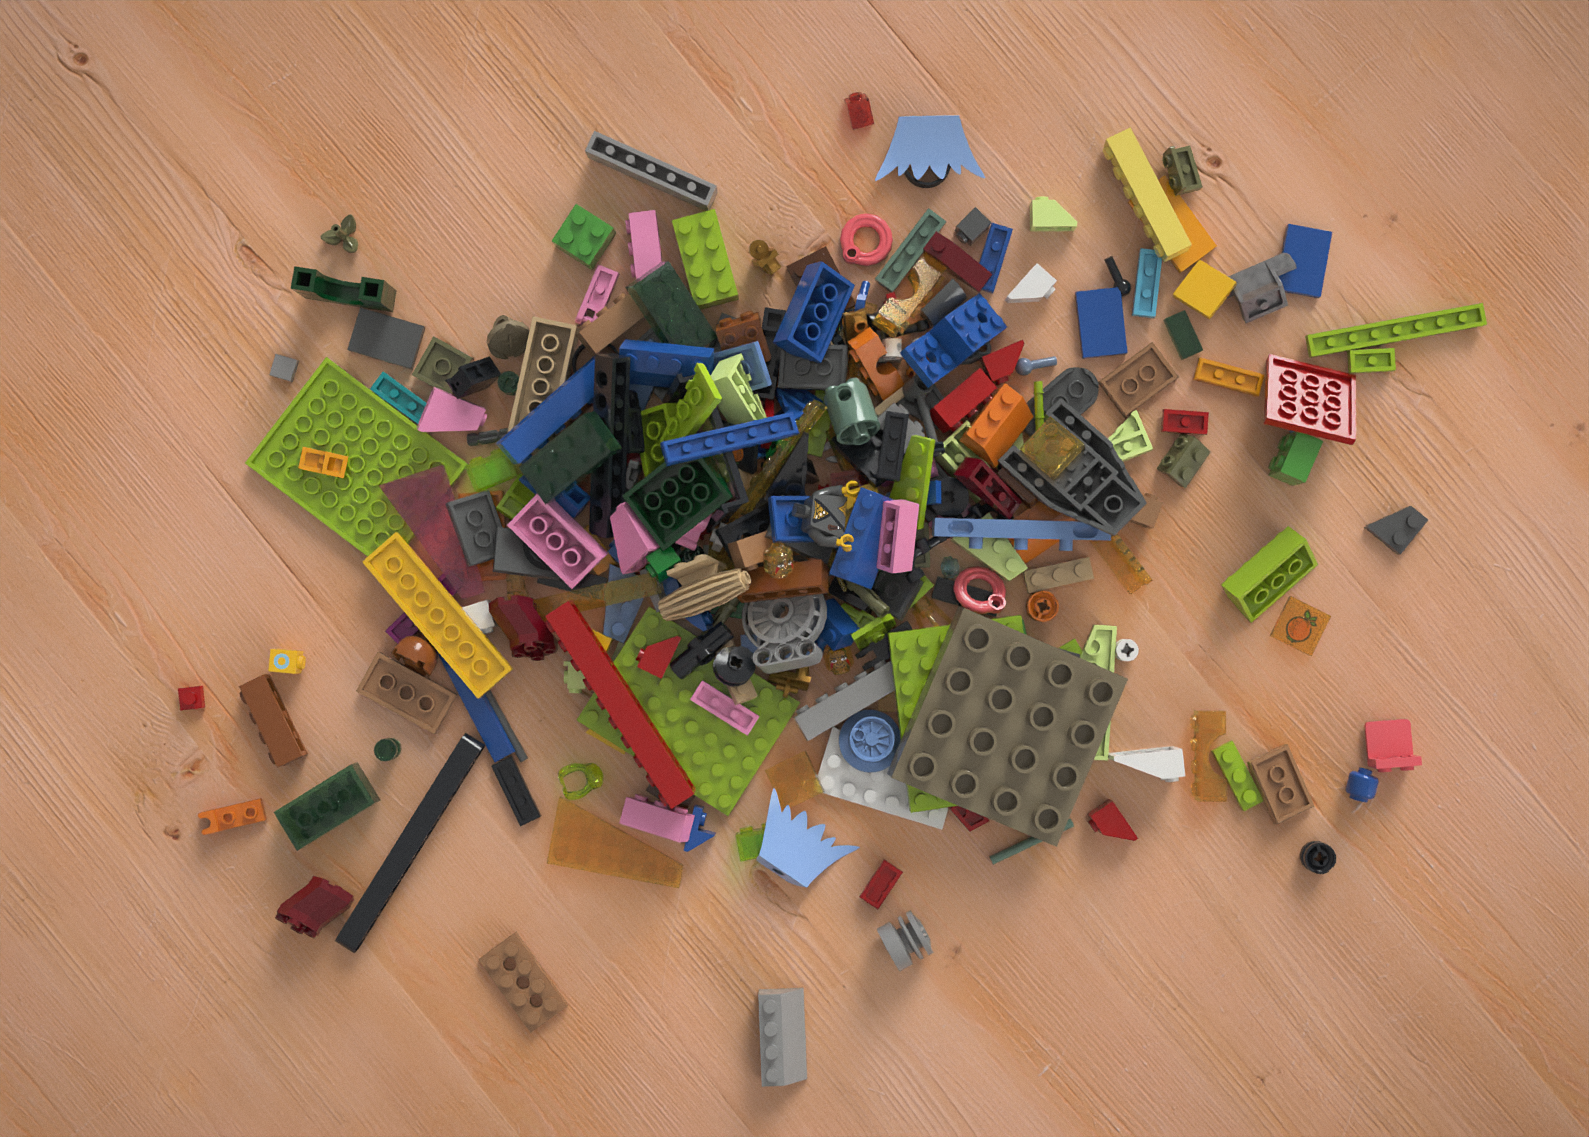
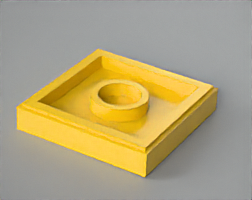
M1199 259L1175 290L1173 297L1210 320L1235 288L1237 282Z

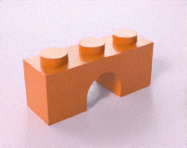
M870 327L847 342L851 348L848 352L855 363L859 362L861 367L858 370L865 380H869L870 384L867 386L874 397L878 395L884 401L903 387L904 382L889 361L882 366L876 367L878 359L885 355L887 351L879 336Z

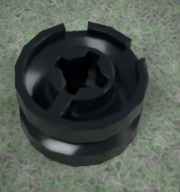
M1310 841L1302 847L1300 860L1306 869L1316 874H1325L1332 867L1334 868L1336 854L1331 846L1320 841ZM1318 853L1321 854L1320 861L1314 860V858L1317 857Z

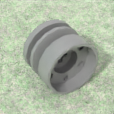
M911 910L906 912L910 921L908 924H905L901 916L898 917L901 928L896 930L890 922L877 928L887 951L899 971L913 965L911 953L914 952L921 960L924 958L920 948L924 947L928 955L934 953L925 928Z

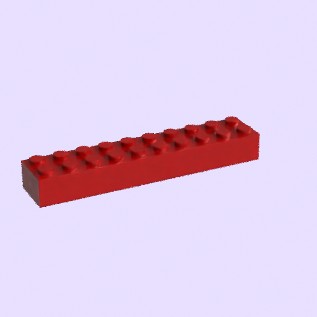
M567 601L545 616L547 628L551 633L556 632L560 638L557 642L563 652H569L573 658L570 662L577 672L581 670L585 677L583 679L585 686L589 691L594 690L598 696L595 699L601 710H607L610 715L608 718L610 724L615 730L618 728L622 733L620 738L627 749L631 747L634 751L633 758L639 768L644 767L647 771L646 779L652 787L656 786L660 791L658 797L663 805H669L673 809L694 795L695 786L574 601Z

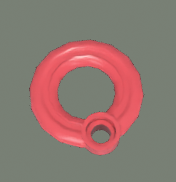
M867 213L856 215L847 221L840 237L844 261L848 264L863 266L875 265L884 260L891 251L893 242L891 229L887 223L877 215ZM862 227H871L879 235V245L872 252H861L854 245V234ZM850 250L855 251L856 255L854 257H849L847 253Z
M975 566L966 568L956 577L953 590L956 599L962 607L978 614H998L1002 612L1006 605V588L998 574L988 568ZM982 579L990 584L993 594L990 595L987 601H977L971 598L967 591V585L971 580Z

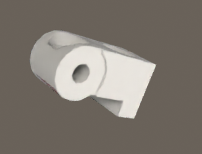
M882 339V344L887 353L878 359V363H886L888 361L890 363H900L902 360L900 354L902 351V339Z

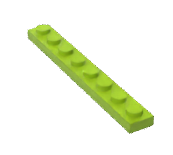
M1483 303L1309 334L1305 336L1309 358L1482 327L1487 325Z

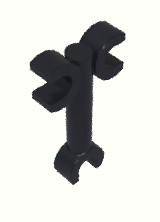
M927 319L894 329L888 327L882 331L877 330L875 333L882 342V339L926 331L929 328Z

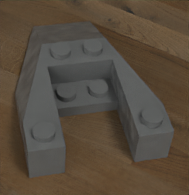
M1060 398L1045 413V423L1067 441L1073 449L1046 474L1013 445L998 460V469L1004 468L1029 490L1037 500L1047 507L1115 536L1147 502L1133 478L1127 472L1112 442Z

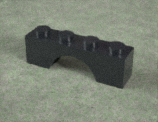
M767 307L764 310L762 329L771 354L770 361L765 363L772 385L752 391L753 394H758L760 401H774L781 348L774 344L773 341L786 310Z

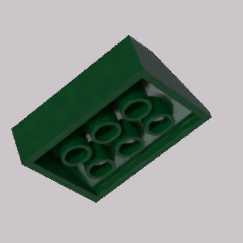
M712 456L666 466L664 462L623 495V498L663 551L716 511L721 504L726 503L733 497Z

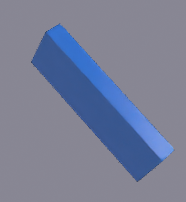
M991 223L979 264L992 273V276L983 287V291L994 292L1013 231L1012 228Z

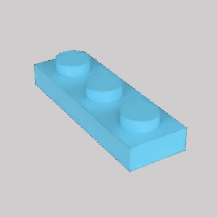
M1141 248L1139 250L1132 316L1156 317L1162 258H1158L1152 249Z

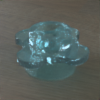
M952 556L944 557L941 563V572L945 579L953 578L959 573L958 560L952 558Z

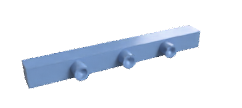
M932 518V536L969 537V548L983 549V538H1014V549L1028 550V539H1059L1060 551H1073V540L1111 541L1110 534L1081 521Z

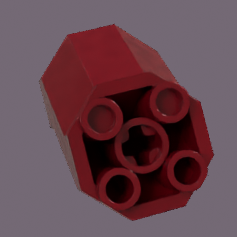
M512 595L511 600L505 601L504 597H498L489 603V613L509 639L512 657H528L532 661L544 660V656L557 652L558 642L537 613L536 602L534 603L533 598Z
M313 876L309 884L280 905L275 919L284 924L289 923L292 925L290 929L299 934L304 933L315 939L324 926L351 907L354 896L336 884L335 886L328 884L330 881L324 878Z

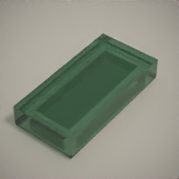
M1185 310L1163 320L1181 360L1203 351Z

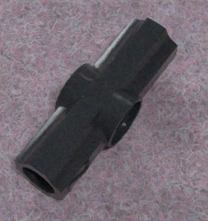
M720 621L705 635H700L691 640L687 645L688 649L670 663V668L683 680L697 667L712 661L716 656V652L734 638L732 631L724 622Z

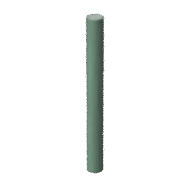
M1071 818L1068 819L1064 831L1074 827ZM1030 837L989 857L994 865L1042 842V840Z

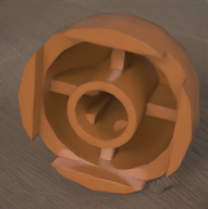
M415 635L406 636L396 644L391 652L395 659L399 661L402 658L405 666L423 676L427 674L429 677L438 662L437 650L424 635H421V637Z

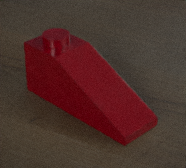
M937 231L923 248L925 258L978 293H980L992 276V273L969 254Z
M965 457L953 474L968 490L1007 519L1013 516L1022 503L1015 493L982 459Z

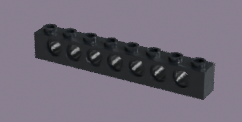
M614 353L595 354L589 533L606 539L614 537L610 516L616 511L618 505L625 502L623 495L625 494L631 357Z

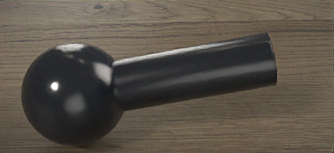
M1113 256L1107 257L1104 261L1115 282L1113 288L1118 287L1121 291V297L1128 295L1131 291L1130 282L1122 278Z

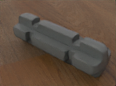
M508 428L500 429V431L491 430L479 432V434H468L467 443L469 446H476L478 443L481 445L496 443L507 434Z

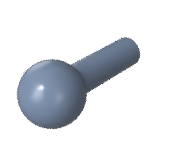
M1055 356L1033 361L1027 358H1020L1015 370L1019 375L1025 376L1030 374L1033 369L1057 365V359Z

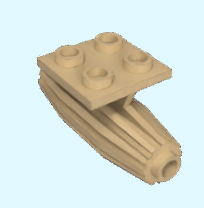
M706 554L697 555L693 558L694 560L687 563H678L674 565V568L666 572L668 576L677 579L682 586L659 600L658 608L664 620L672 621L695 616L723 605L749 589L751 578L748 572L743 571L741 568L719 572L727 569L726 564Z

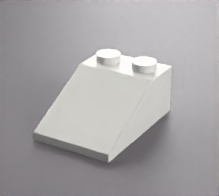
M1168 746L1108 754V758L1113 761L1159 777L1161 780H1165V782L1179 781V777L1185 776L1183 751L1178 747Z

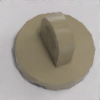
M505 315L499 316L494 322L493 329L487 336V345L491 354L500 359H509L508 357L510 356L515 358L523 354L527 345L529 328L523 322L513 320Z

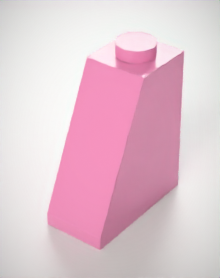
M433 387L416 428L421 432L477 430L486 421V409L463 398L457 399L455 395Z
M623 502L616 507V511L610 516L621 572L622 574L639 572L647 564L646 556L659 549L660 546L629 504Z

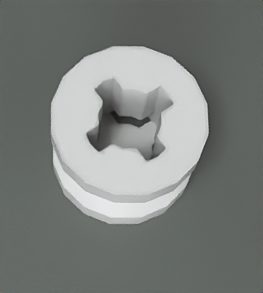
M1131 639L1118 640L1116 642L1115 657L1121 661H1132L1137 657L1139 648Z

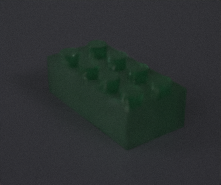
M669 261L660 262L625 287L661 343L704 347L717 338L716 333Z
M592 411L579 417L522 464L519 469L546 505L562 497L622 447L598 414Z
M357 762L347 766L279 808L274 814L298 851L381 800Z

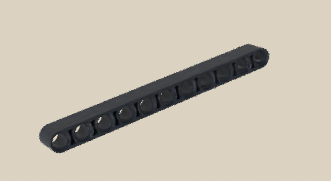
M467 733L462 736L338 934L335 942L353 953L359 949L480 756L485 744Z

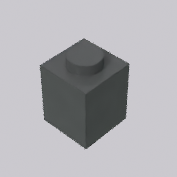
M975 207L956 226V237L965 244L967 242L971 246L989 228L991 221Z

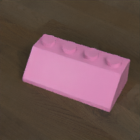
M545 490L537 493L507 525L571 589L608 554Z

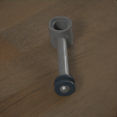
M916 374L903 385V394L909 401L918 402L927 438L935 439L933 457H937L946 451L943 442H938L926 401L927 394L932 391L933 385L927 388Z

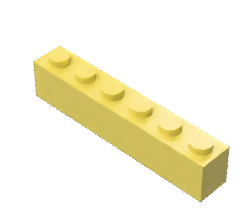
M1131 127L1107 138L1103 153L1108 161L1111 160L1114 166L1113 172L1118 180L1121 179L1124 185L1123 191L1127 199L1132 200L1136 217L1142 219L1145 225L1143 229L1146 236L1151 238L1155 244L1153 248L1157 257H1161L1163 262H1166L1187 252L1192 244Z

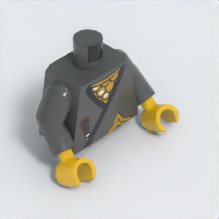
M849 481L846 487L837 485L823 488L804 501V505L794 504L792 516L802 518V531L808 533L809 537L819 546L831 548L841 546L846 552L852 550L851 545L844 544L847 541L854 542L852 535H844L848 498L844 494H848L851 497H856L859 494L858 491H849L850 487L858 486L856 481Z

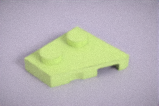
M1137 410L1133 411L1125 422L1108 438L1122 461L1153 450Z

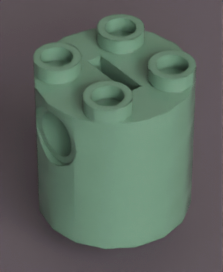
M851 378L846 383L830 386L825 389L824 404L838 442L845 445H861L877 434L880 429V422L867 386L864 383H861L858 378Z

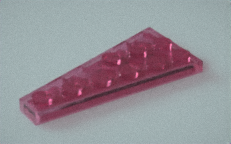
M445 465L379 485L461 598L465 600L486 593L477 565L467 566L446 507L447 502L456 499Z

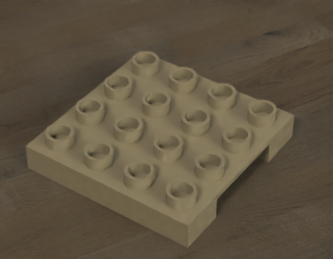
M958 606L887 774L893 779L1057 847L1128 679Z

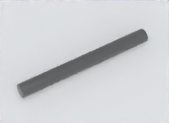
M489 690L486 696L515 749V754L519 761L523 762L528 759V756L491 690Z

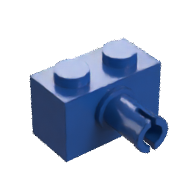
M834 598L826 600V622L819 637L814 641L822 652H824L827 644L833 651L852 645L854 640L851 634L860 629Z

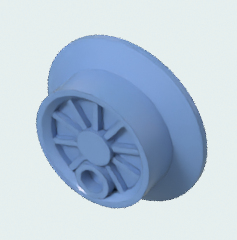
M862 710L850 716L843 724L839 734V747L844 759L853 768L868 773L878 772L889 767L901 741L900 730L894 720L887 714L877 710Z

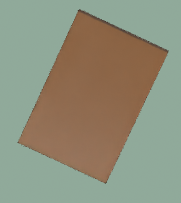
M1151 342L1098 383L1125 418L1179 378V376L1155 344Z
M1288 744L1277 747L1247 762L1273 824H1279L1314 807V803Z

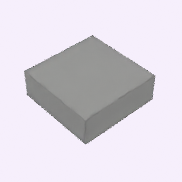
M275 354L269 375L293 382L299 361Z

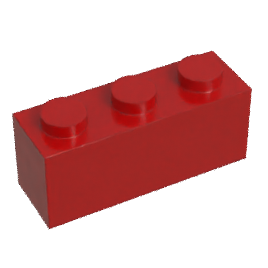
M979 368L930 410L932 421L943 434L949 429L954 432L963 424L961 419L965 415L969 419L978 411L976 406L979 403L985 405L993 396L991 393L997 387L984 371Z

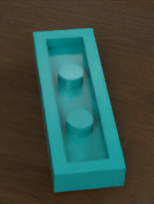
M382 372L370 390L418 424L426 402L391 376Z

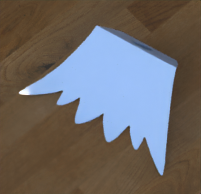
M959 115L901 116L898 118L891 145L875 181L885 177L897 166L898 176H900L907 170L910 164L916 180L924 175L929 165L940 179L945 177L948 164L959 175L961 174L962 165L981 178L985 179V176L970 150Z
M773 788L762 846L757 862L787 882L807 888L828 866L860 847L851 845L831 847L836 840L835 837L821 841L825 824H819L807 829L806 811L799 813L791 820L789 805L781 812L778 795L775 788Z

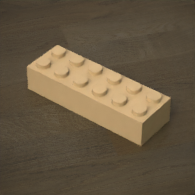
M532 317L508 432L570 378L572 359L578 342L576 335L580 332L577 325ZM553 433L549 436V442L541 449L536 448L531 454L551 459L549 450L555 445L557 434Z

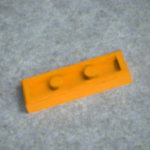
M1200 357L1197 361L1193 380L1258 397L1264 374Z

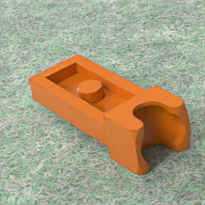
M262 798L198 813V818H208L211 822L208 828L201 831L203 835L267 820Z

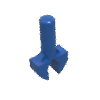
M868 281L861 283L855 311L862 308L865 309L866 298L870 288Z

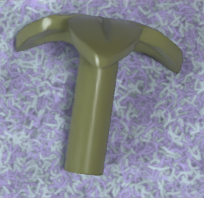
M351 214L346 216L341 222V227L337 224L332 225L331 230L321 235V239L330 245H337L343 240V249L349 253H355L358 249V241L353 237H349V234L356 231L354 217Z

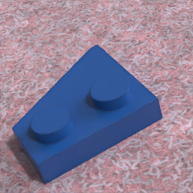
M778 387L775 390V397L784 414L793 412L796 425L823 408V401L807 390L779 389Z

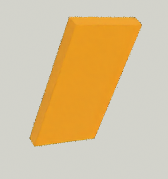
M1164 175L1158 181L1192 244L1187 252L1170 259L1178 272L1181 273L1215 249L1217 245L1180 195L1175 196L1174 190L1169 185L1168 178ZM1129 200L1128 204L1133 209L1134 204L1132 200Z

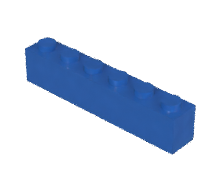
M595 355L496 443L513 464L521 463L523 465L533 456L531 453L536 448L541 449L549 442V436L553 433L556 435L566 427L564 423L569 418L573 420L582 413L581 408L586 403L588 405L593 403Z

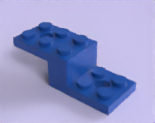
M978 293L946 315L929 332L904 348L900 354L927 388H929L964 363L979 348L1003 332L1007 326L989 305L988 301Z

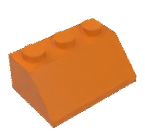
M1004 383L995 392L959 441L995 468L998 465V460L1010 449L1034 416L1024 398Z
M1040 501L1031 509H1026L1012 519L1075 521L1074 518L1051 509ZM1007 538L1014 547V538ZM1028 539V550H1016V552L1026 564L1059 542V539Z

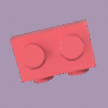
M1408 719L1370 721L1365 723L1368 767L1375 768L1378 772H1392L1394 767H1400L1401 771L1414 770V766L1422 765L1421 756L1413 755L1411 723Z

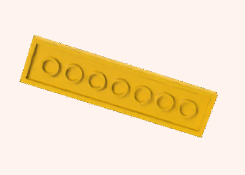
M395 532L362 561L478 699L513 670V667L399 533Z

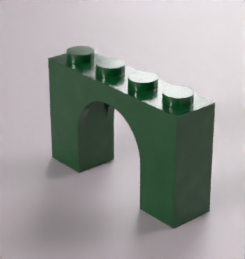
M294 266L291 289L305 299L393 312L397 290L385 280L362 277L361 283L347 282L325 276L316 269Z

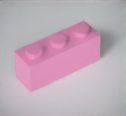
M656 211L629 213V220H625L627 234L631 233L632 242H628L629 255L634 256V264H631L632 278L636 277L637 282L641 280L643 283L648 279L651 282L664 281Z
M904 499L883 501L877 558L878 569L892 574L912 571L919 504Z
M635 794V797H626L619 823L676 842H688L695 815L687 813L688 809L676 806L674 809L664 806L660 800L650 802L647 796Z

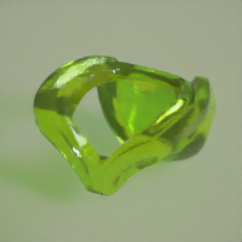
M573 763L564 766L558 772L564 796L568 800L580 799L590 791L600 788L603 784V772L595 763ZM574 771H582L587 780L585 787L578 791L568 792L563 778Z

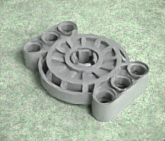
M795 555L778 559V561L773 563L778 565L782 562L786 564L785 560L786 562L789 560L802 562L808 559L803 555ZM764 562L757 563L758 567L765 565ZM823 594L744 604L742 613L743 628L748 639L758 648L753 654V662L764 673L771 674L813 666L821 661L823 656L822 650L814 641L822 632L827 618V606ZM784 606H787L789 609L788 614L784 618H780L781 613L785 611ZM752 635L757 636V641H755ZM809 649H813L809 655H806ZM791 653L790 657L784 660L785 656ZM769 657V660L763 664V661Z

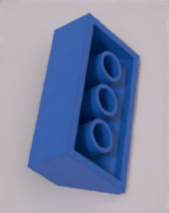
M822 261L807 265L773 343L789 354L822 363L855 285Z
M625 339L619 348V355L631 357L630 384L669 388L677 374L682 373L683 378L695 375L694 368L697 363H703L710 375L713 372L714 348Z
M863 487L859 489V494L844 530V535L850 534L854 538V542L847 541L844 543L845 545H851L852 550L846 552L841 546L838 547L829 574L872 589L879 570L877 568L883 501L893 499Z

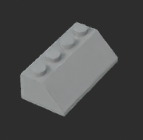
M804 988L759 989L762 1087L785 1086L806 1080Z

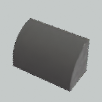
M952 279L920 311L919 315L924 320L927 319L928 324L933 328L946 315L957 309L967 299V296L959 284Z

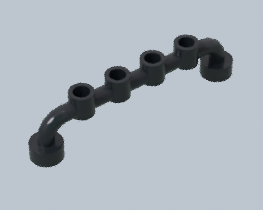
M976 503L968 508L970 514L963 517L962 514L954 517L980 519L986 513L994 511L998 515L994 519H1007L987 503L982 506L980 503ZM934 536L929 540L923 537L915 542L916 548L914 549L912 571H907L908 573L905 575L909 584L925 575L921 567H915V559L950 537Z

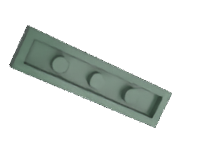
M928 208L877 275L875 281L891 293L894 292L924 253L923 248L936 231L939 233L946 224V221Z

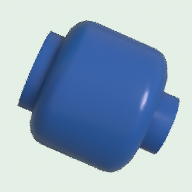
M1359 767L1358 771H1351L1349 773L1345 788L1346 792L1350 794L1349 798L1368 802V799L1375 797L1379 780L1376 776L1372 775V770Z

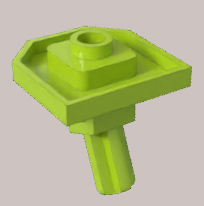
M846 603L841 605L860 628L851 634L860 651L872 642L877 643L881 641L885 634L896 625L891 613L883 618H875L863 610L860 612Z

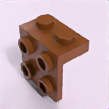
M747 311L742 313L739 318H724L719 321V324H716V334L722 351L758 341L765 362L770 361L771 354L761 326L759 312Z

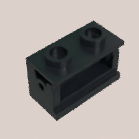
M489 356L460 366L458 368L459 371L452 378L445 381L457 399L487 389L502 374Z

